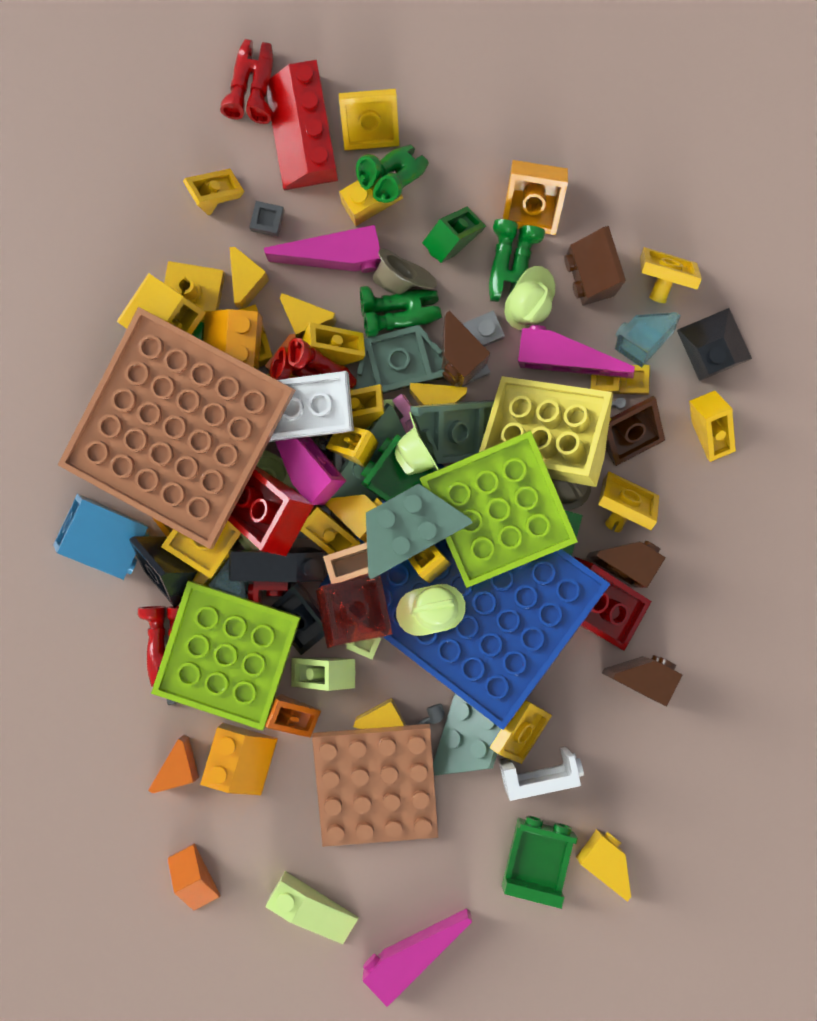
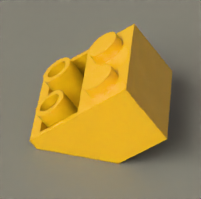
M148 273L117 322L127 329L137 308L140 307L192 335L206 312Z

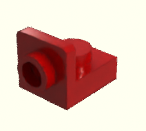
M253 581V584L248 586V599L262 604L263 590H266V596H283L284 591H288L291 588V582Z

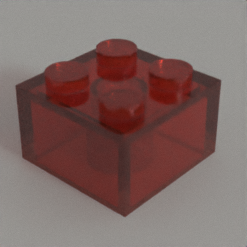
M381 575L371 580L368 577L323 585L316 590L327 649L392 635Z

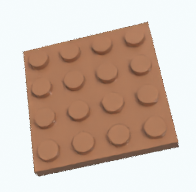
M430 724L313 733L312 742L323 847L438 838Z

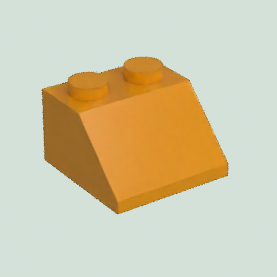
M512 160L502 219L516 222L518 224L517 229L522 226L531 225L544 229L546 234L556 235L568 184V168Z
M233 309L206 311L203 341L259 370L263 317L258 311Z
M222 723L216 729L200 785L226 793L261 795L278 738Z

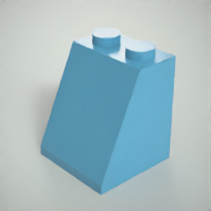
M77 494L53 546L56 553L124 580L126 574L133 572L137 563V559L134 558L136 554L129 539L134 536H149V533L146 532L148 527L144 523Z

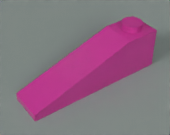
M375 225L264 248L268 262L354 272L361 271L362 273L376 271L381 261L378 254L380 246Z
M531 325L530 328H522L518 357L520 368L632 379L634 377L635 366L556 332L546 330L545 326Z
M310 437L275 441L293 486L298 490V493L313 505H325L346 482V479Z
M466 908L385 948L378 956L373 954L363 965L362 981L388 1007L472 923L470 911Z

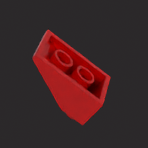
M256 466L228 521L260 551L287 556L314 505L296 490Z
M574 556L573 558L610 583L609 588L581 624V627L625 651L652 601L595 564Z

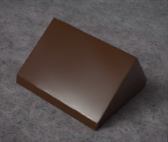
M654 396L611 417L608 427L606 451L615 466L665 441L658 405Z

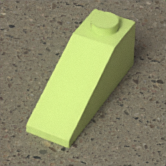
M286 871L277 883L265 906L288 922L341 944H344L358 920L356 915Z

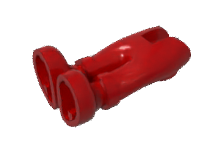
M245 39L240 46L235 61L233 80H231V93L226 95L221 101L220 112L225 117L239 120L243 117L249 76L253 74L246 112L252 121L259 124H267L271 121L273 114L272 109L264 98L267 95V86L273 67L271 43L262 42L259 60H253L252 40Z
M293 338L289 342L288 348L281 347L274 356L270 366V377L276 380L288 379L291 373L297 377L347 371L349 373L350 389L357 382L347 367L331 361L317 349L311 348L308 342L300 338Z
M166 606L139 607L137 612L138 617L148 621L150 628H148L147 671L151 687L154 686L165 652L164 621ZM173 606L167 607V617L170 628H168L169 637L179 606L175 608Z

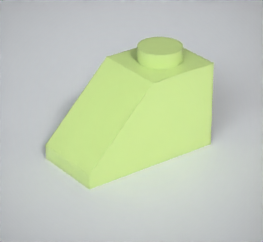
M336 657L291 658V687L326 691L355 688V659Z

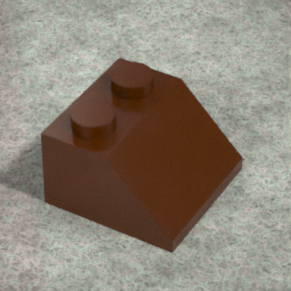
M605 226L570 245L564 260L568 272L573 274L575 280L573 282V291L576 298L581 299L582 306L614 297L626 279L609 226Z
M449 310L445 314L443 325L442 369L444 372L442 375L452 386L457 384L459 387H464L486 366L490 352Z
M647 540L644 543L639 541L593 551L587 555L588 559L637 588H648L666 557L659 553L661 549Z
M655 655L651 659L642 656L604 668L602 674L666 707L683 675L675 671L676 664Z

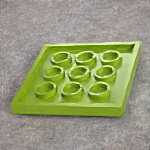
M531 430L420 477L423 487L469 517L473 522L445 538L466 588L578 542Z
M187 581L151 694L263 731L301 616L194 581Z

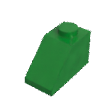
M467 206L439 219L422 244L428 249L433 258L442 263L458 254L484 230L486 225Z

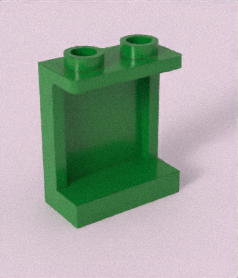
M398 434L393 439L389 437L385 439L378 449V452L382 455L376 463L370 460L361 473L365 477L361 484L385 502L417 484L422 485L420 477L436 471L432 468L413 475L405 474L395 456V447L402 438Z
M526 816V819L518 818L502 881L504 894L562 909L564 902L562 889L573 844H577L578 840L576 834L571 831L572 828L561 823H555L554 827L543 824L542 819L533 816Z

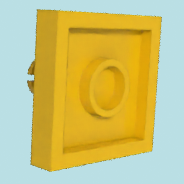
M396 89L339 93L344 151L400 146Z
M646 247L643 248L640 256L641 273L657 277L652 292L649 295L651 300L666 303L673 283L698 289L702 278L696 262Z
M168 261L164 283L205 312L219 310L225 272L220 269ZM205 315L200 322L204 323Z
M608 471L603 479L598 505L612 511L605 525L610 530L616 525L614 532H621L627 520L652 530L657 523L659 495Z
M227 521L214 548L209 549L173 529L161 547L212 579L242 533Z
M526 700L504 730H500L490 749L503 757L522 764L552 715Z

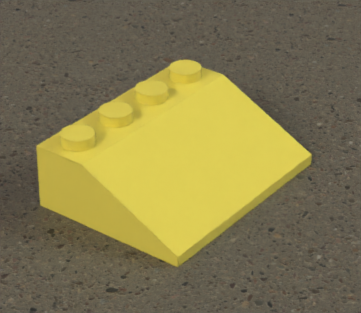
M502 376L479 452L531 430L551 479L597 487L604 462L613 393Z

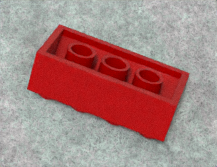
M317 60L288 64L270 78L267 86V98L273 113L271 121L283 189L290 190L336 182L338 177Z

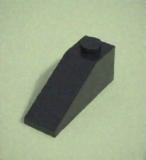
M313 547L290 548L287 556L263 552L259 549L229 551V580L264 582L324 581V552Z

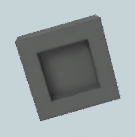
M256 201L250 230L278 237L285 211L284 207Z

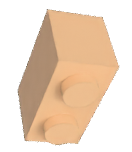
M367 542L323 556L333 586L337 587L368 576Z

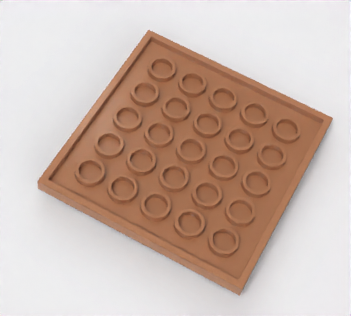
M138 307L58 466L201 545L213 549L296 390Z

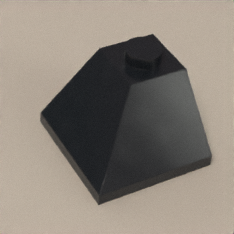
M730 308L677 330L699 381L752 359Z

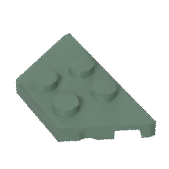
M420 325L364 339L365 357L359 362L357 382L354 389L381 384L383 394L408 388L410 383L423 384L443 379L442 350L436 343L430 340L428 334Z
M494 400L410 406V411L421 439L436 464L458 462L479 453Z
M387 403L384 406V414L374 421L368 429L379 442L370 460L374 463L377 462L382 455L378 452V449L387 437L393 439L397 434L401 437L406 434L394 407ZM347 459L339 470L340 474L346 479V482L331 498L365 494L372 501L376 498L383 501V499L361 484L365 478L361 473L365 468Z
M420 484L366 512L368 576L370 580L472 524V520Z
M456 693L454 694L434 758V776L493 769L497 753L490 749V746L501 728Z

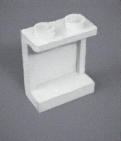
M567 747L560 748L563 760L562 765L517 774L511 759L499 760L504 789L509 800L512 801L581 786L579 777L584 776L580 758H576L575 753H571Z

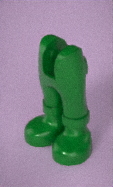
M410 144L394 149L381 160L372 154L363 155L356 163V175L361 187L365 190L375 185L373 198L379 202L389 203L399 198L402 189L425 172L429 164L428 159L423 155L415 159L412 156L415 148Z
M496 219L494 221L493 231L498 237L499 244H496V254L490 272V301L499 302L504 281L512 282L509 294L512 292L521 275L529 268V259L532 253L530 251L531 247L543 241L545 236L544 229L531 225L519 228L517 248L515 249L514 261L510 271L508 267L513 248L512 242L516 236L518 224L506 219Z
M360 287L362 317H364V329L367 338L377 336L379 331L385 328L386 331H391L398 328L430 324L441 319L442 312L440 307H422L438 302L437 290H408L402 294L383 295L381 298L374 296L370 287ZM406 310L403 312L389 313L390 311ZM383 312V313H385V314L379 316V315H377L376 313Z

